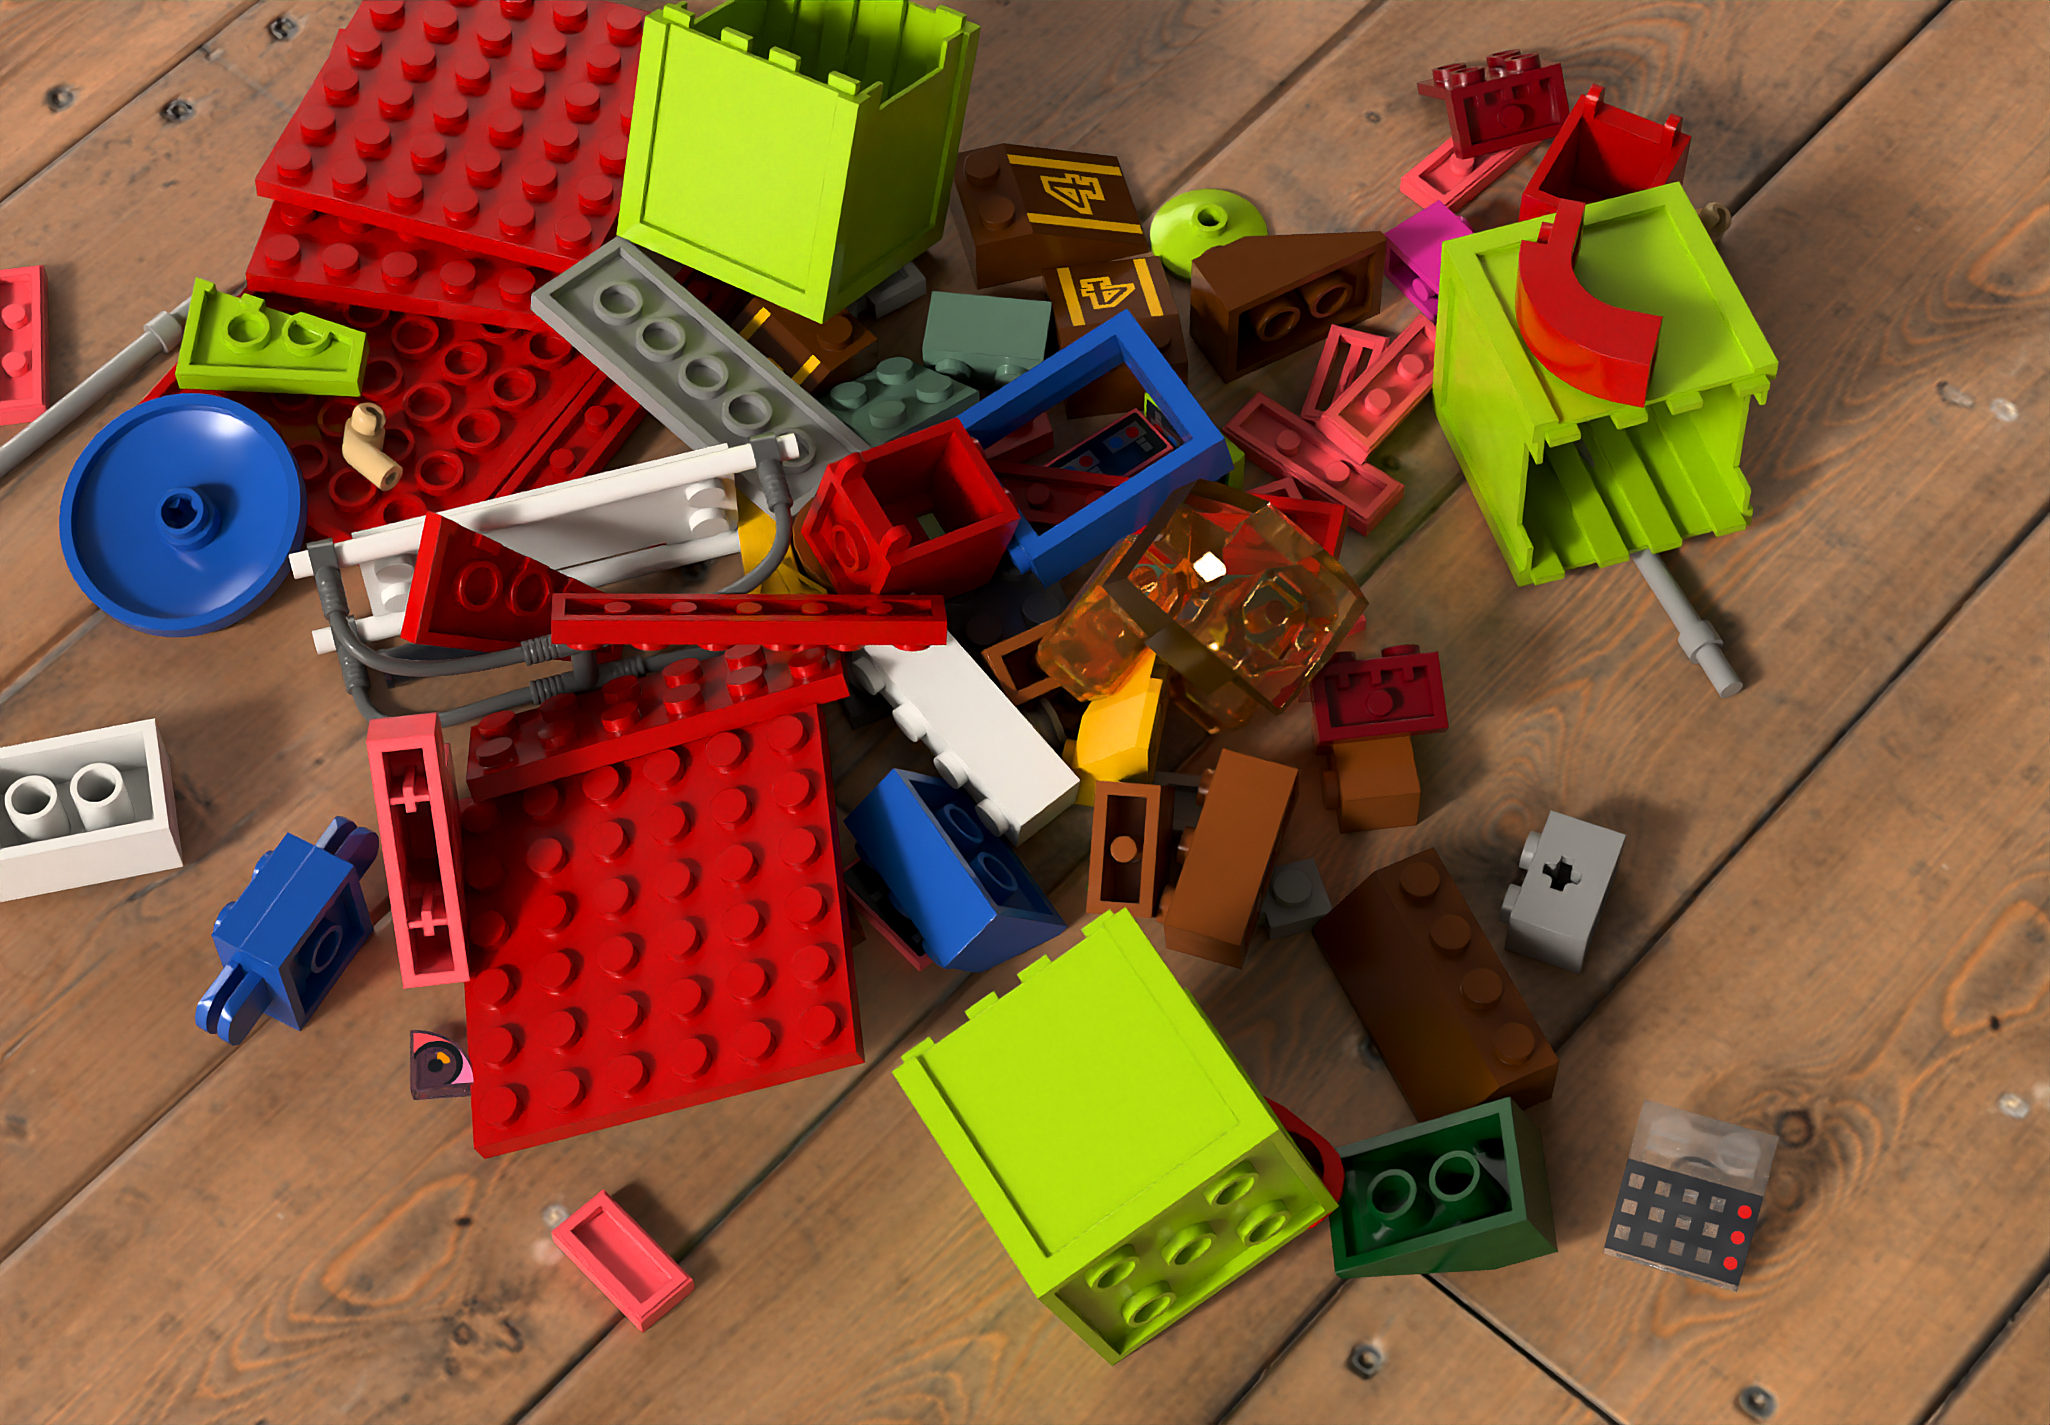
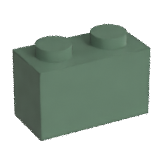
M932 291L922 348L923 366L975 390L997 391L1050 357L1053 339L1052 302Z

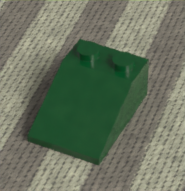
M1511 1097L1334 1148L1341 1157L1345 1171L1343 1195L1337 1203L1339 1207L1329 1215L1335 1274L1340 1279L1495 1270L1558 1252L1541 1130Z

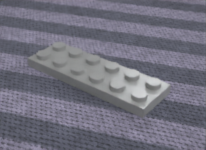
M620 236L615 237L531 295L530 309L692 450L695 451L727 443L728 448L748 444V437L771 431L774 432L776 437L794 433L799 450V458L782 462L793 500V506L790 508L792 530L798 511L812 497H815L827 465L843 459L851 453L862 452L872 448L627 239ZM755 468L734 473L735 487L776 521L775 513L770 512L761 481Z

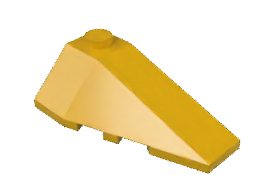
M1178 567L1155 604L1184 628L1189 606L1190 569ZM1140 627L1124 650V657L1117 661L1084 712L1077 740L1066 739L1062 760L1080 779L1074 804L1094 807L1096 781L1153 785L1176 669L1144 644L1148 636Z

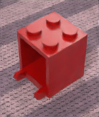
M1593 83L1587 96L1584 94L1580 95L1523 191L1518 222L1556 213L1561 198L1585 202L1588 205L1678 181L1682 186L1692 136L1681 132L1683 117L1671 113L1665 125H1661L1604 103L1606 88Z
M955 417L868 450L851 453L843 459L829 463L803 523L801 533L838 594L910 595L914 592L916 595H943L945 601L989 584L1021 517L1012 493L1000 485L988 466L981 444L974 437H970L959 418ZM933 513L945 534L930 540L917 518Z

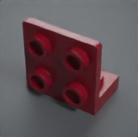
M1512 49L1493 53L1486 56V66L1467 68L1465 62L1448 64L1432 69L1433 79L1417 82L1419 95L1445 100L1456 158L1462 160L1556 137L1570 114L1561 63L1541 60L1538 52L1521 54L1520 49Z
M1405 644L1381 650V658L1357 660L1356 653L1352 651L1334 652L1329 661L1298 696V702L1311 701L1317 746L1446 732L1449 725L1438 651L1420 653L1419 645ZM1309 665L1301 682L1304 680V678L1307 676V674L1310 672L1314 665Z

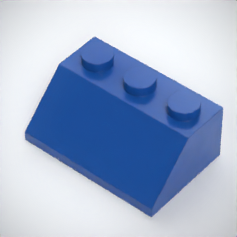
M893 768L843 822L857 841L855 843V850L859 857L869 867L878 871L889 887L888 897L892 905L902 915L911 919L923 936L922 947L932 961L944 969L982 973L1060 935L1068 927L1004 836L997 837L984 826L975 810L977 803L962 786L954 789L943 778Z

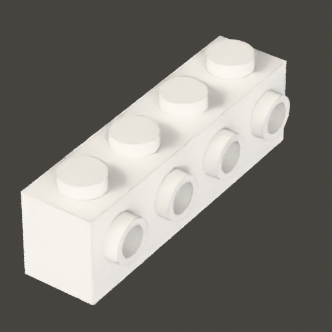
M948 630L946 645H931L928 649L922 651H903L895 648L893 645H866L860 650L852 651V661L854 663L851 664V669L859 683L872 695L878 692L882 694L895 709L892 711V715L901 731L911 741L917 742L921 739L936 756L933 761L940 775L952 788L958 789L962 786L977 803L975 810L979 819L993 835L1000 837L1004 834L1017 848L1075 803L1080 779Z

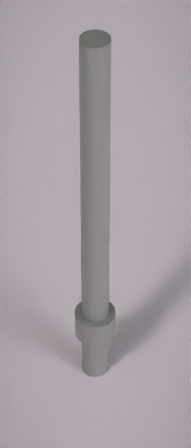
M192 295L170 313L161 311L143 326L145 333L0 447V479L161 351L167 354L179 345L183 339Z
M1583 439L1573 441L1579 455L1595 469L1594 461ZM1650 549L1631 553L1630 556L1678 629L1680 633L1678 643L1690 662L1701 665L1721 698H1729L1738 693L1743 687V683L1721 651L1724 642L1710 621L1701 620L1659 553L1652 554Z

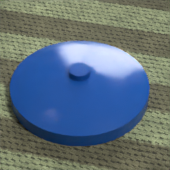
M181 393L155 398L127 410L109 422L87 444L76 460L66 482L60 505L59 532L62 551L67 566L81 590L93 603L121 624L139 632L162 637H190L207 634L230 626L248 616L269 599L285 580L292 569L289 554L300 551L305 535L308 514L306 486L300 466L287 443L266 420L251 409L227 398L201 393Z

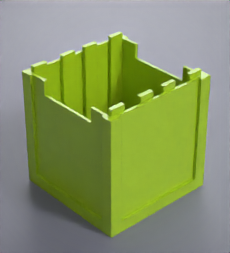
M682 0L675 5L667 3L664 5V10L657 9L645 16L616 235L820 324L825 323L943 238L981 31L980 25L967 21V14L942 4L937 6L935 11L910 0H727L696 19L695 13L687 10V2Z
M1679 181L1586 205L1582 244L1574 270V275L1581 286L1596 299L1617 308L1663 317L1657 361L1644 408L1604 400L1584 393L1565 383L1541 364L1528 348L1520 333L1515 313V291L1521 240L1537 242L1542 222L1554 223L1556 213L1442 242L1431 407L1518 587L1533 583L1537 586L1565 578V571L1597 563L1599 568L1629 561L1631 553L1650 549L1652 554L1682 547L1683 539L1712 531L1716 537L1745 530L1746 526L1751 525L1753 507L1749 502L1751 488L1739 467L1750 398L1754 394L1759 405L1766 404L1770 381L1776 379L1779 362ZM1583 439L1594 461L1595 468H1592L1579 455L1573 441Z
M1126 907L1116 914H1113L1111 909L1100 915L1081 929L1086 936L1083 941L1053 962L1046 954L1017 974L1022 982L1019 986L1000 999L994 991L964 1011L970 1019L968 1022L936 1044L930 1036L900 1056L904 1063L892 1071L1037 1299L1111 1366L1118 1363L1307 1230L1308 1227L1339 1207L1187 987L1184 989L1181 987Z

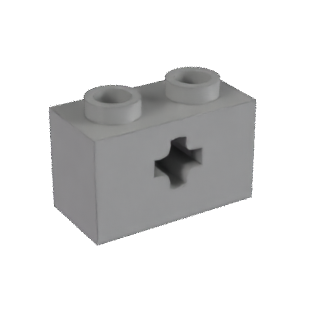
M1551 810L1542 834L1531 830L1526 840L1519 863V868L1528 870L1522 887L1511 883L1506 892L1498 921L1509 924L1504 949L1580 974L1619 869L1626 835Z

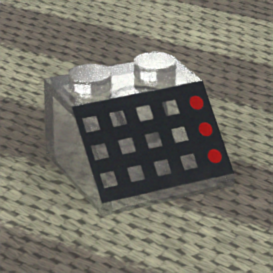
M1644 1099L1603 1253L1737 1292L1779 1137Z

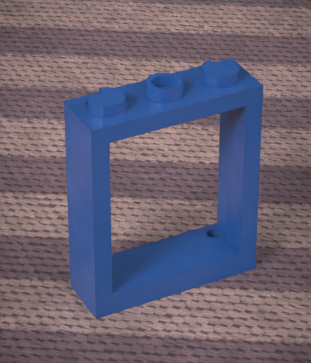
M1128 309L1123 310L956 416L970 437L977 439L983 450H985L1117 365L1125 362L1185 442L1176 450L1040 536L1036 534L1018 508L1021 519L1005 551L1021 575L1032 570L1044 589L1147 525L1173 490L1199 478L1216 481L1235 469L1223 435ZM1188 493V495L1186 496V498H1185L1183 501H1185L1186 499H1188L1189 497H1191V496L1194 495V494H1189V493Z

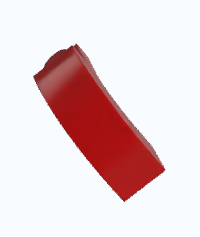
M1561 198L1554 223L1542 222L1537 242L1521 240L1515 291V313L1520 333L1528 348L1541 364L1565 383L1584 393L1604 400L1644 408L1657 361L1663 317L1608 305L1593 297L1581 286L1574 275V270L1582 244L1586 203Z

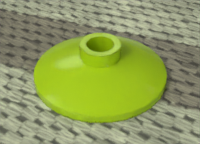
M1198 189L1180 194L1160 208L1151 224L1150 246L1153 255L1160 257L1163 269L1167 273L1191 284L1192 260L1200 257L1206 250L1218 245L1224 246L1244 236H1266L1268 232L1262 215L1246 199L1224 190Z

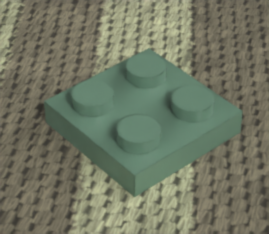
M898 356L880 362L876 369L851 382L835 386L829 394L817 401L873 448L953 419L978 403L980 398L978 390L917 364L908 358Z

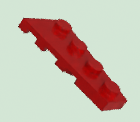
M427 510L400 638L414 644L483 652L502 651L521 646V641L551 634L553 593L604 592L575 578L566 576L533 558L507 548L493 539L467 529L453 520ZM614 644L596 649L598 664L621 659L624 644ZM571 656L558 657L553 660L571 661Z

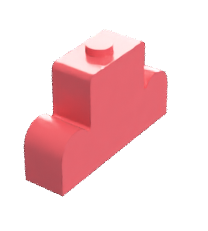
M438 712L370 719L366 745L403 989L470 981L467 903L464 895L463 832L450 743H444Z

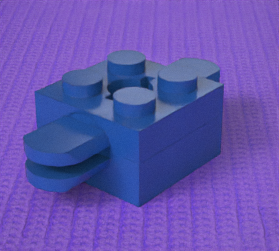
M336 816L315 845L287 832L274 851L269 850L262 855L254 868L252 881L236 902H229L221 910L215 921L211 936L222 962L223 970L198 1002L195 1022L200 1029L209 1034L218 1033V1037L232 1046L240 1045L263 1013L298 1031L303 1029L374 930L359 881L377 857L379 836L376 832L366 827L357 828L354 821L344 816Z

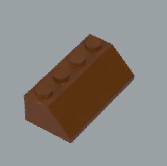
M1434 847L1374 871L1312 927L1311 934L1418 1123L1507 1097H1511L1522 1110L1552 1098L1560 1061Z

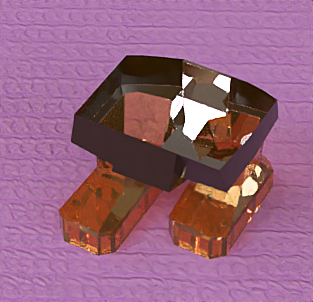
M1199 478L1173 490L1141 534L1127 535L1114 544L1038 644L1040 668L1080 702L1097 701L1113 695L1148 650L1151 649L1176 669L1169 678L1172 702L1211 735L1232 733L1246 727L1260 705L1264 706L1275 716L1284 713L1329 661L1367 608L1369 602L1343 566L1271 502L1222 483ZM1168 606H1170L1168 612L1166 613L1165 610Z

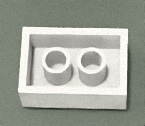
M155 718L0 748V902L184 867L170 761Z

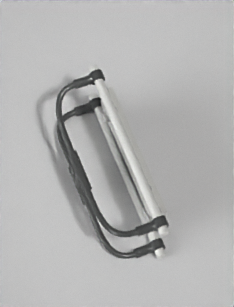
M771 431L748 437V444L732 448H728L727 443L445 510L436 514L453 520L467 529L503 544V546L533 558L554 570L666 543V545L558 571L591 587H599L741 552L737 528L739 520L734 473L755 468L761 481L770 512L775 513L776 535L774 543L767 556L756 568L731 585L712 593L748 594L768 579L779 567L788 551L791 539H793L790 510L793 506V500L782 462L799 458V450L794 433L776 437L774 432ZM426 515L351 533L353 539L333 543L332 537L306 543L307 550L289 554L295 579L314 575L324 617L329 620L330 627L312 631L317 654L337 652L346 691L353 696L359 712L367 722L370 719L390 716L380 712L370 699L368 691L371 688V683L369 682L370 679L366 665L395 675L436 677L480 672L526 662V665L530 666L539 662L557 659L558 657L571 656L572 671L549 676L548 678L532 680L529 682L530 686L438 713L441 727L446 728L533 701L535 705H540L548 698L562 693H573L577 696L597 691L610 680L621 676L632 675L638 679L646 677V673L663 670L669 664L680 659L696 658L702 661L723 655L726 651H709L696 647L645 658L637 654L617 659L616 661L598 664L596 649L581 651L571 649L566 644H551V634L534 639L523 640L519 647L476 656L445 660H405L378 653L364 644L401 635ZM359 564L373 616L355 620L354 614L349 615L350 609L347 597L345 596L346 593L340 569ZM604 644L601 648L614 644Z

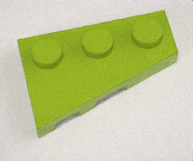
M196 277L175 375L180 389L361 397L370 347L367 335L364 332L301 311L295 315H289L266 307L264 299L246 293L241 298L217 291L215 283Z

